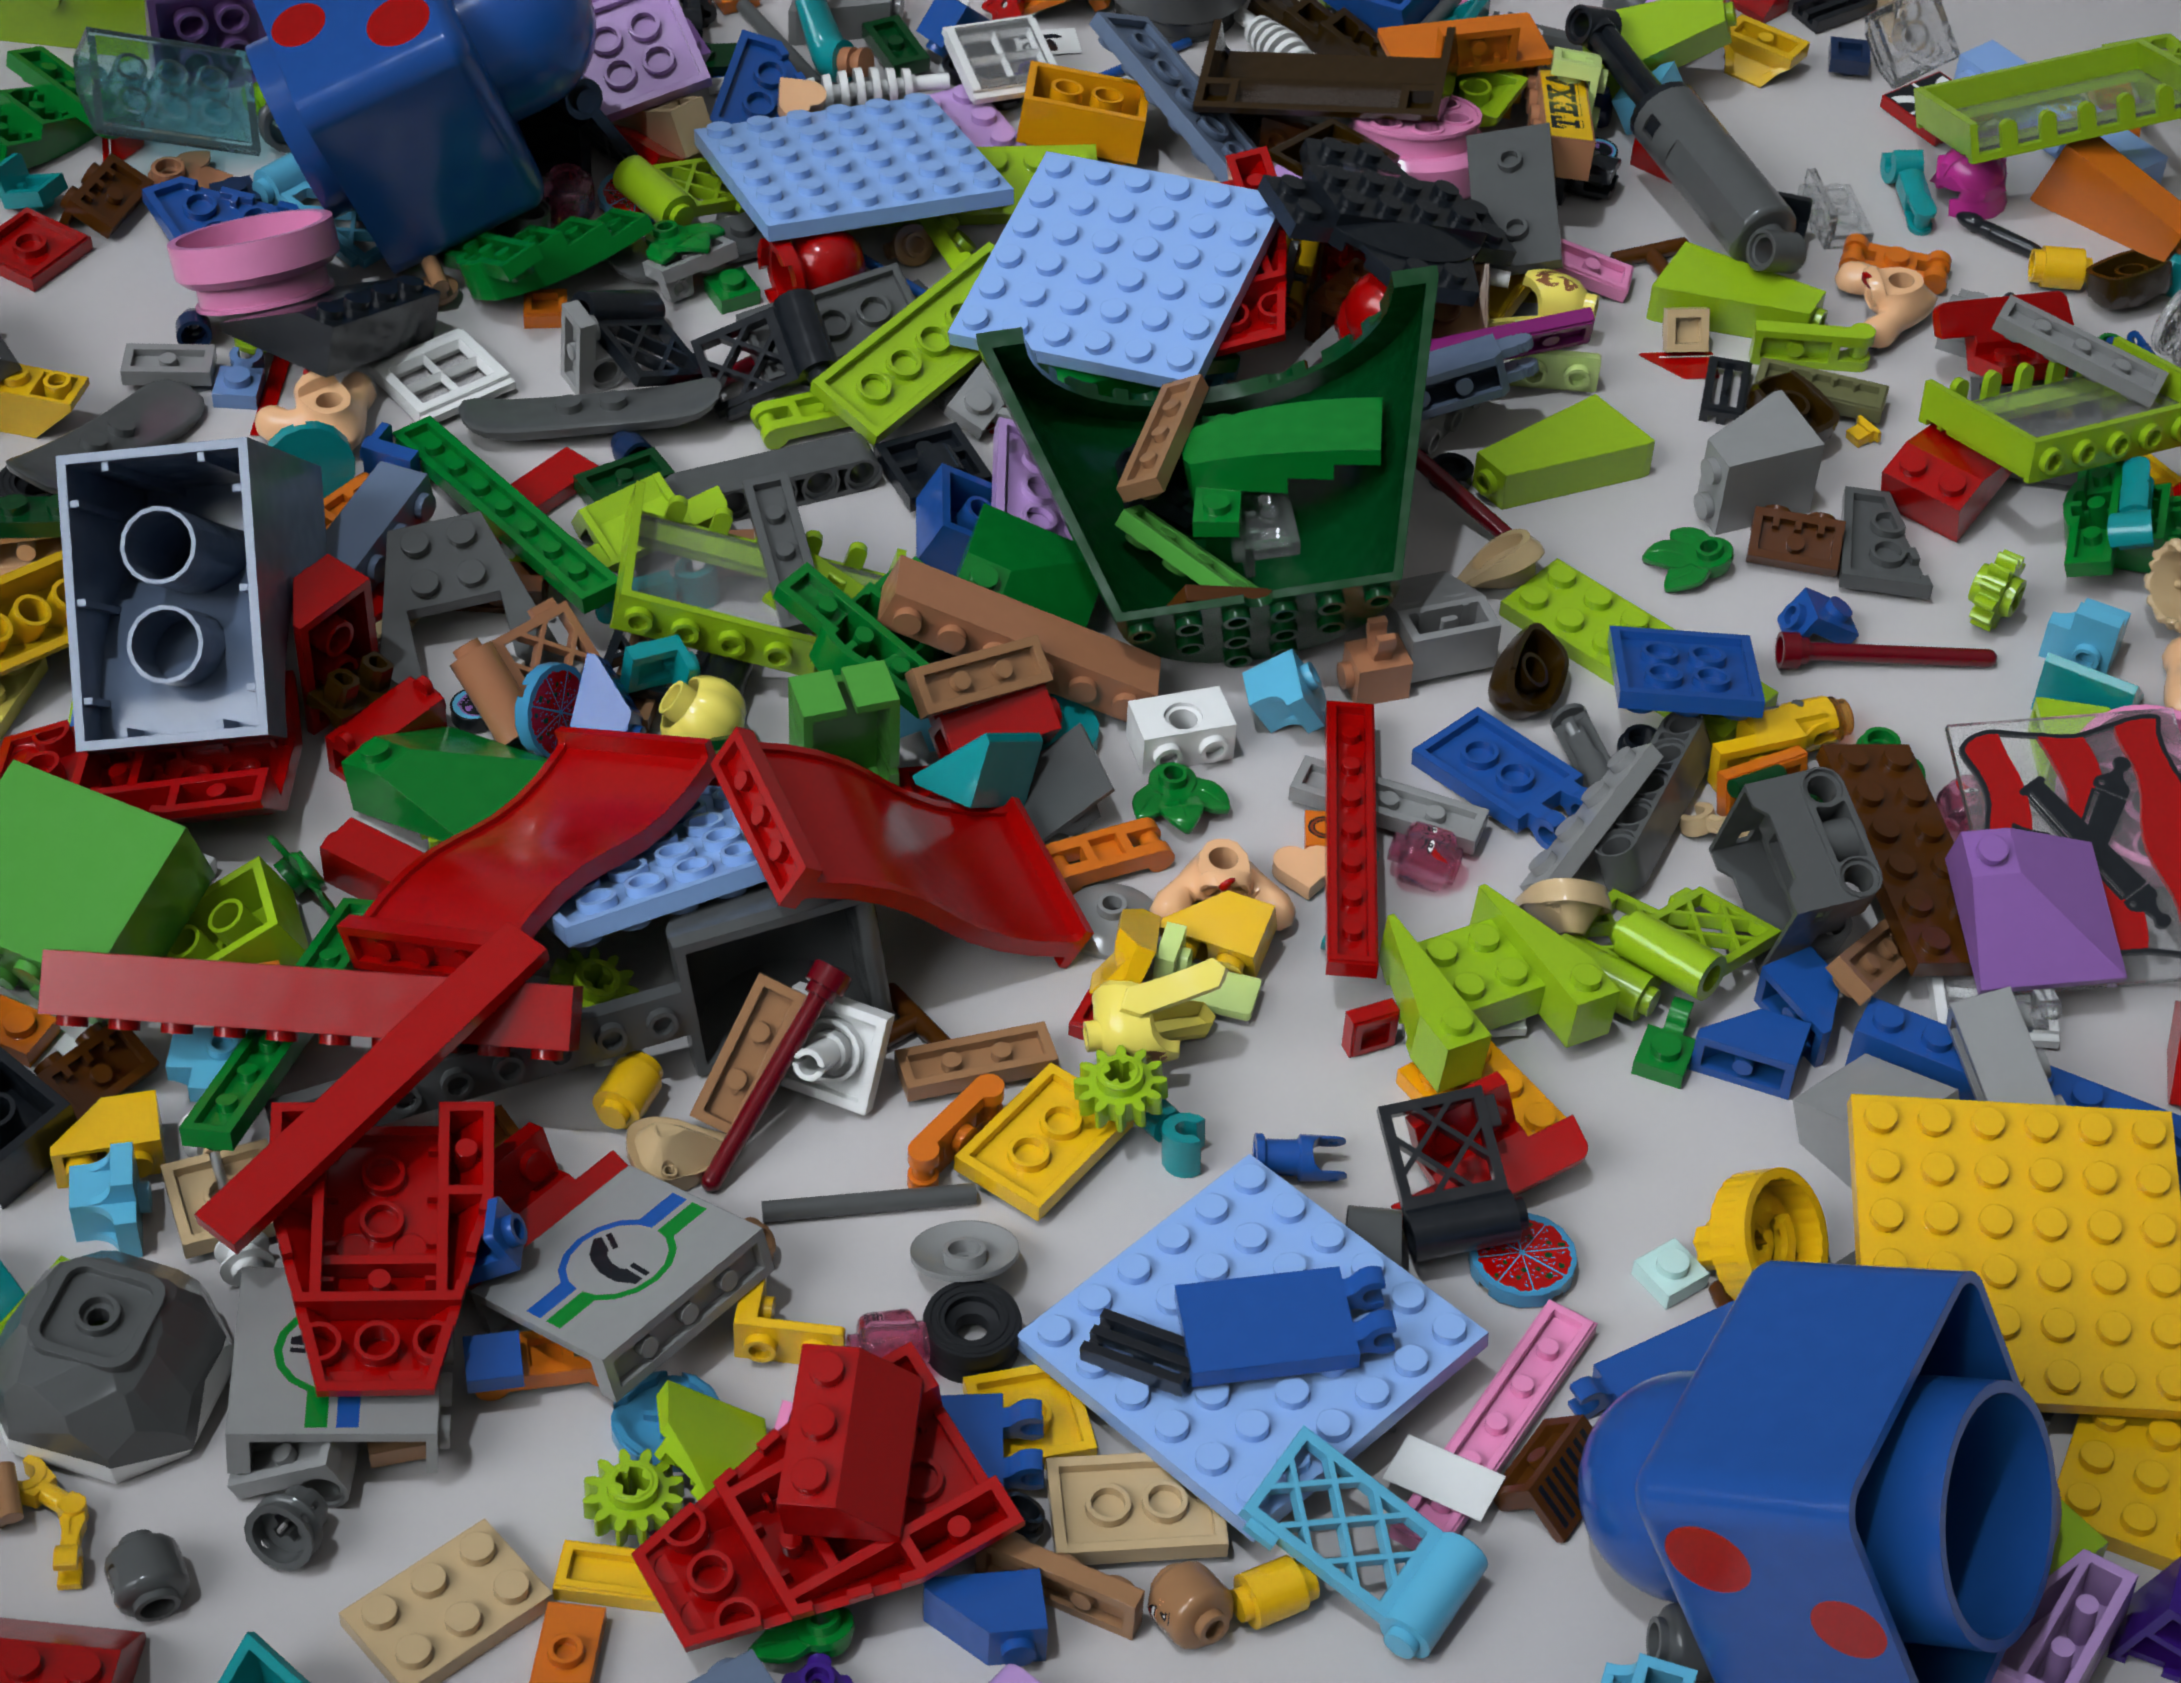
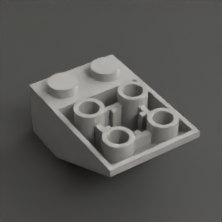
M1446 571L1402 579L1401 587L1393 602L1377 615L1386 616L1388 620L1387 634H1399L1413 662L1411 683L1490 668L1496 664L1501 623L1484 594Z

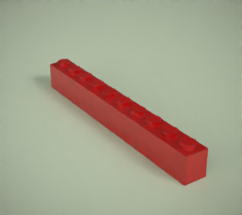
M43 949L38 1014L56 1015L55 1025L88 1027L89 1017L108 1019V1029L141 1031V1021L161 1022V1033L193 1034L194 1025L214 1026L213 1036L246 1038V1029L266 1030V1040L298 1042L299 1032L319 1034L318 1044L351 1046L352 1036L372 1037L371 1047H373L447 977ZM525 982L460 1044L478 1045L477 1055L510 1057V1047L531 1049L530 1059L563 1061L564 1051L579 1050L584 986ZM457 1047L451 1053H457Z

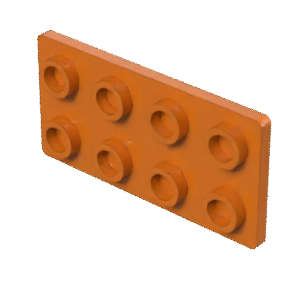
M1528 12L1382 27L1377 30V38L1386 56L1441 58L1447 27H1456L1459 58L1457 76L1477 72L1493 73L1504 69L1534 68L1541 65H1550L1553 54Z

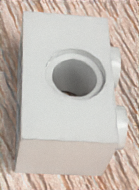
M1220 686L1128 701L1126 738L1141 774H1148L1156 766L1169 762L1180 763L1188 767L1233 759L1237 724Z

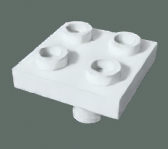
M800 981L792 986V988L808 995V992L805 990L807 983ZM844 996L842 999L836 997L832 1005L826 1004L803 1046L794 1055L795 1060L792 1062L780 1086L865 1116L873 1109L895 1014Z

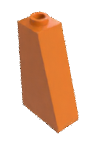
M2100 136L2066 144L2030 197L2035 204L2148 257L2165 262L2175 252L2181 255V201Z

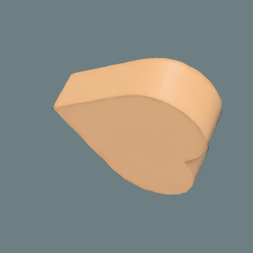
M780 77L778 85V116H787V113L793 110L822 111L827 96L826 89L820 83L812 80Z
M1315 845L1309 846L1306 849L1286 846L1278 849L1273 856V876L1280 883L1309 900L1325 886V846Z

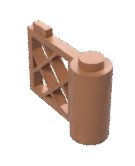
M551 597L527 611L531 618L529 621L484 644H481L477 637L453 652L457 660L450 667L496 742L509 745L519 739L515 727V703L517 696L523 697L527 685H522L526 675L540 664L542 650L564 656L563 663L573 666V660L585 663L587 653L600 656L566 600L557 605L554 598ZM556 617H559L569 633L566 646L545 639L547 623ZM537 628L536 636L527 634ZM513 641L533 646L530 667L516 663L505 646Z

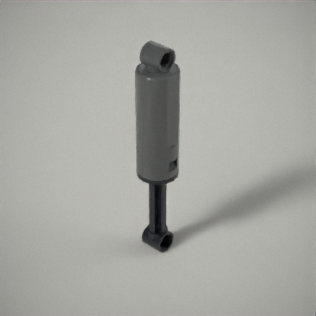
M1576 5L1573 7L1565 23V32L1569 42L1573 45L1586 46L1590 52L1599 54L1602 57V64L1609 70V73L1636 105L1630 118L1631 132L1727 253L1734 260L1748 263L1756 271L1784 274L1797 272L1803 266L1807 250L1803 237L1794 232L1796 229L1795 214L1691 86L1681 81L1667 82L1665 84H1661L1622 37V22L1617 11L1589 5Z

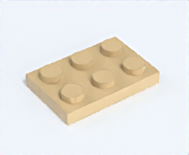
M1144 1452L1046 1458L1045 1474L1055 1553L1069 1554L1078 1559L1083 1565L1228 1556L1229 1540L1226 1520Z
M484 1518L340 1611L339 1618L341 1627L390 1683H441L546 1612L548 1601L554 1602V1598L549 1588Z

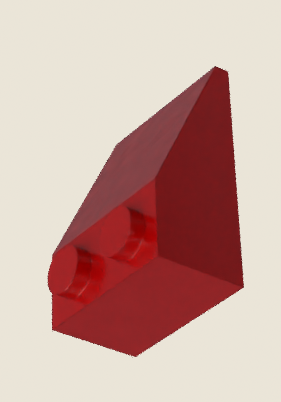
M1933 423L1906 441L1882 471L1881 491L1891 493L1901 515L1957 543L2012 472L1946 435V430L1939 431L1936 429L1937 425Z

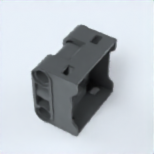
M1814 767L1805 771L1745 784L1709 847V852L1717 871L1733 879L1745 911L1782 930L1773 947L1753 959L1758 975L1761 973L1762 966L1809 946L1823 960L1834 957L1851 933L1853 926L1851 917L1857 916L1866 910L1881 888L1883 881L1881 869L1846 785L1838 773L1826 767ZM1809 794L1818 796L1824 803L1814 800ZM1750 831L1747 836L1739 838L1742 832ZM1845 882L1854 884L1861 892L1852 890Z

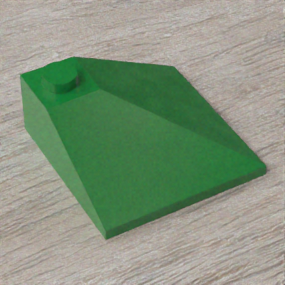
M983 504L955 576L1087 627L1099 590L1074 541L988 504Z
M441 726L374 736L344 759L341 764L354 811L443 842L488 818L512 800L534 778L547 761V758L451 726Z

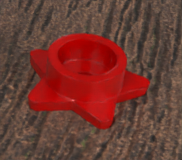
M987 0L981 7L984 11L992 14V20L1024 16L1025 2L1024 0ZM1007 2V6L1003 8V4Z

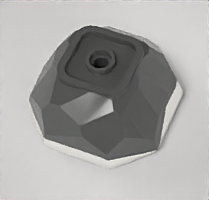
M98 1251L60 1262L45 1271L7 1321L0 1335V1433L8 1451L24 1458L27 1455L41 1458L45 1464L113 1484H120L190 1455L232 1370L234 1344L209 1293L198 1280L179 1269L120 1251ZM97 1321H107L105 1324L99 1326H91L93 1323Z

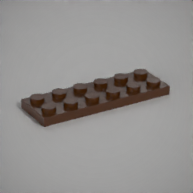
M1822 744L1816 760L1819 767L1832 769L1840 775L1846 785L1859 819L1865 828L1867 838L1883 877L1881 888L1877 892L1876 897L1911 977L1973 976L1945 861L1954 841L1910 745Z

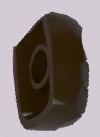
M2134 249L2112 255L2086 269L2088 296L2099 306L2110 310L2138 307L2144 305V303H2147L2157 295L2165 296L2173 282L2172 261L2163 262L2141 254Z
M1791 370L1787 373L1763 378L1751 386L1747 395L1748 410L1774 391L1782 390L1823 442L1831 438L1840 420V414L1832 402L1802 375Z
M1533 623L1520 631L1504 649L1494 666L1488 687L1489 701L1496 711L1508 719L1521 720L1545 711L1557 702L1562 693L1569 667L1568 654L1560 641L1544 625Z

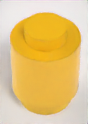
M2044 245L2042 249H2032L2028 263V281L2038 283V286L2042 288L2081 290L2083 283H2086V269L2093 265V259L2087 257L2086 250L2082 248Z
M639 1051L630 1052L625 1057L619 1058L592 1099L593 1107L599 1119L605 1125L614 1129H628L636 1120L642 1119L662 1088L661 1078L663 1077V1069L661 1065L650 1055Z
M1289 1555L1281 1556L1235 1575L1233 1580L1234 1589L1230 1590L1235 1602L1233 1611L1235 1616L1241 1623L1248 1622L1255 1630L1262 1629L1308 1610L1310 1602L1317 1600L1320 1596L1316 1575Z

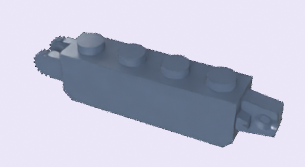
M1492 333L1430 351L1421 420L1503 397L1510 391L1509 383L1534 376L1539 371L1536 358L1526 357L1506 363L1503 361L1505 358L1516 356L1534 347L1532 335L1530 333H1520L1495 339Z

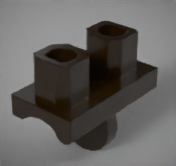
M372 651L361 657L359 668L353 671L338 668L327 673L325 685L308 692L306 705L312 709L323 711L329 717L330 724L333 727L342 726L367 708L368 705L398 685V683L391 679L394 665L380 653Z

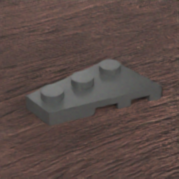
M1845 486L1842 498L1841 520L1846 521L1840 554L1839 587L1930 600L1933 584L1929 576L1923 575L1919 567L1921 558L1916 547L1911 548L1905 536L1906 526L1891 493Z

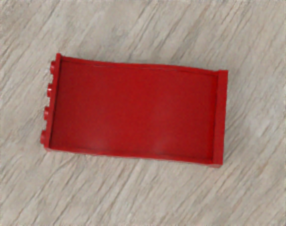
M565 726L558 727L554 731L558 741L557 747L534 778L512 800L488 818L426 851L393 879L377 896L363 916L349 914L336 926L354 968L377 972L448 977L507 921L534 938L549 918L584 886L644 852L668 833L692 808L708 785L720 787L710 765L716 756L711 739Z
M737 726L710 763L779 906L796 909L806 898L849 899L880 904L907 912L971 944L1006 953L1054 957L1058 966L1065 969L1068 968L1094 934L1021 800L1017 797L1012 796L1004 806L991 808H969L961 804L934 800L907 791L848 759L812 748L782 743L758 742L753 730Z

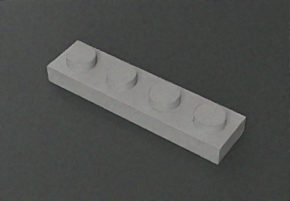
M2013 295L2009 296L1991 328L2002 334L2007 340L2020 343L2042 354L2047 360L2060 363L2082 374L2087 380L2109 387L2121 393L2127 400L2141 403L2149 408L2152 406L2169 374Z
M1652 743L1634 748L1629 746L1623 747L1609 759L1607 763L1609 770L1601 780L1592 784L1581 797L1583 804L1577 812L1566 818L1555 830L1557 838L1551 846L1540 852L1530 862L1528 869L1531 872L1519 886L1523 891L1542 880L1572 878L1664 757Z
M1305 755L1290 785L1288 800L1325 811L1324 760ZM1375 776L1377 827L1420 840L1423 837L1422 840L1429 839L1428 842L1433 839L1437 845L1443 841L1440 846H1446L1447 848L1470 855L1474 854L1487 825L1489 809ZM1431 827H1437L1448 831L1437 830V833H1433Z

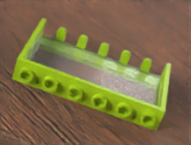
M2141 38L1914 88L1916 127L1918 129L1924 128L1962 155H1966L1968 162L1973 165L2180 119L2181 60Z
M2121 336L2114 337L2112 345L2169 373L2150 408L2141 403L2129 401L2121 393L2100 383L2089 381L2078 372L2076 377L2064 379L2066 366L2051 361L2047 365L2044 384L2032 387L2035 372L2034 366L2027 362H2022L2016 368L2012 392L1999 394L2002 375L1991 369L1983 377L1979 399L1973 401L1967 399L1969 382L1961 377H1957L1951 382L1950 389L1933 379L1926 380L1918 421L1924 425L1936 424V429L1939 431L1946 430V435L2023 478V482L2030 484L2181 446V368Z
M637 480L625 513L624 534L610 628L652 639H660L678 634L685 647L796 675L819 672L809 657L817 637L811 633L803 634L781 628L776 610L761 601L763 596L770 590L756 536L753 540L729 533L733 522V511L727 507L717 508L709 528L683 522L688 508V500L684 496L675 495L670 498L664 516L642 511L646 482ZM810 530L805 534L810 552L812 551L819 555L823 544V535L819 531ZM854 542L849 546L843 563L823 558L864 586L869 582L875 584L885 575V573L862 568L867 558V546L862 542ZM897 549L889 571L895 566L901 555L906 556L907 550Z

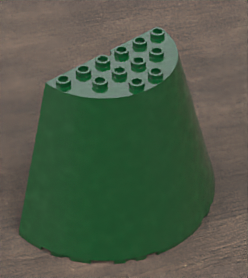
M1437 265L1392 271L1389 285L1379 302L1381 311L1367 317L1361 323L1362 335L1355 341L1353 335L1348 334L1335 344L1322 350V362L1308 368L1307 361L1302 360L1292 364L1288 370L1281 373L1264 374L1238 382L1209 387L1192 429L1202 425V416L1233 415L1257 408L1302 401L1383 397L1381 465H1335L1334 480L1289 478L1288 494L1243 491L1240 537H1193L1192 524L1186 529L1152 511V513L1257 587L1272 590L1269 595L1255 599L1247 598L1243 594L1166 606L1186 584H1199L1188 576L1182 577L1170 572L1162 565L1163 559L1150 549L1145 551L1132 545L1125 538L1126 532L1115 525L1124 509L1123 500L1116 489L1119 481L1115 462L1124 449L1130 447L1138 440L1159 391L1135 394L1129 392L1128 389L1114 388L1112 390L1113 397L1099 395L1097 384L1081 381L1071 376L1064 378L1065 383L1058 380L1056 369L1048 364H1038L1036 354L1027 343L1022 327L976 334L981 358L1119 632L1131 645L1166 659L1197 663H1224L1226 667L1239 668L1250 664L1252 660L1273 658L1290 649H1293L1298 655V651L1332 641L1366 624L1367 618L1376 617L1393 602L1401 587L1439 279Z

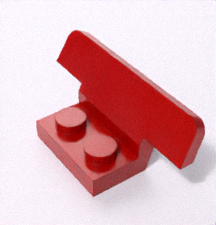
M2061 291L2013 295L2074 325L2068 299ZM2009 296L1945 302L1934 308L1932 313L1934 336L1942 340L1965 337L1967 369L1984 377L1987 371L1993 369L2001 373V384H2009L2014 382L2015 371L2018 365L2022 362H2027L2034 366L2035 369L2033 381L2045 379L2049 360L2042 354L2020 343L2007 340L2002 334L1991 329ZM2066 367L2064 377L2068 375V367Z
M1498 1071L1461 1088L1465 1089L1482 1085L1484 1096L1495 1095L1502 1125L1501 1127L1493 1128L1508 1188L1514 1197L1581 1164L1585 1160L1588 1152V1143L1573 1114L1528 1137L1525 1130L1516 1121L1508 1083ZM1472 1101L1449 1106L1441 1121L1469 1137L1477 1124ZM1441 1108L1426 1112L1436 1117ZM1409 1114L1405 1116L1411 1144L1417 1148L1430 1125ZM1435 1129L1421 1152L1449 1168L1461 1150L1462 1145ZM1478 1132L1473 1141L1483 1146L1480 1132ZM1467 1150L1454 1172L1473 1184L1492 1180L1488 1162L1472 1151ZM1416 1160L1431 1186L1413 1194L1412 1197L1435 1192L1443 1179V1176ZM1448 1180L1443 1190L1459 1186ZM1400 1202L1391 1205V1209H1401ZM1402 1214V1229H1403V1231H1404V1227H1403V1214Z
M528 1122L494 1149V1197L500 1196L513 1213H518L522 1217L527 1229V1242L523 1245L524 1249L628 1165L612 1150L577 1179H574L570 1174L558 1169L543 1127ZM480 1283L467 1286V1288L471 1291Z

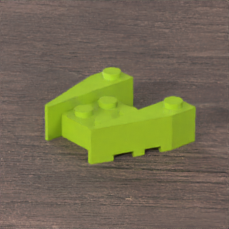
M1483 884L1478 888L1470 925L1420 942L1413 938L1395 914L1387 916L1378 960L1386 985H1391L1396 1005L1400 1010L1398 1022L1403 1024L1407 1035L1406 1047L1409 1056L1437 1093L1481 1078L1492 1037L1489 1031L1539 1014L1566 1048L1609 1033L1620 995L1619 988L1589 954L1488 885Z

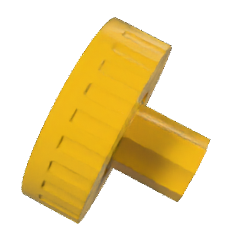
M1784 1167L1742 1171L1726 1179L1715 1195L1709 1221L1705 1226L1696 1228L1693 1240L1697 1251V1261L1707 1270H1716L1724 1290L1734 1301L1751 1272L1764 1262L1778 1260L1828 1263V1231L1819 1200L1811 1186L1800 1174Z

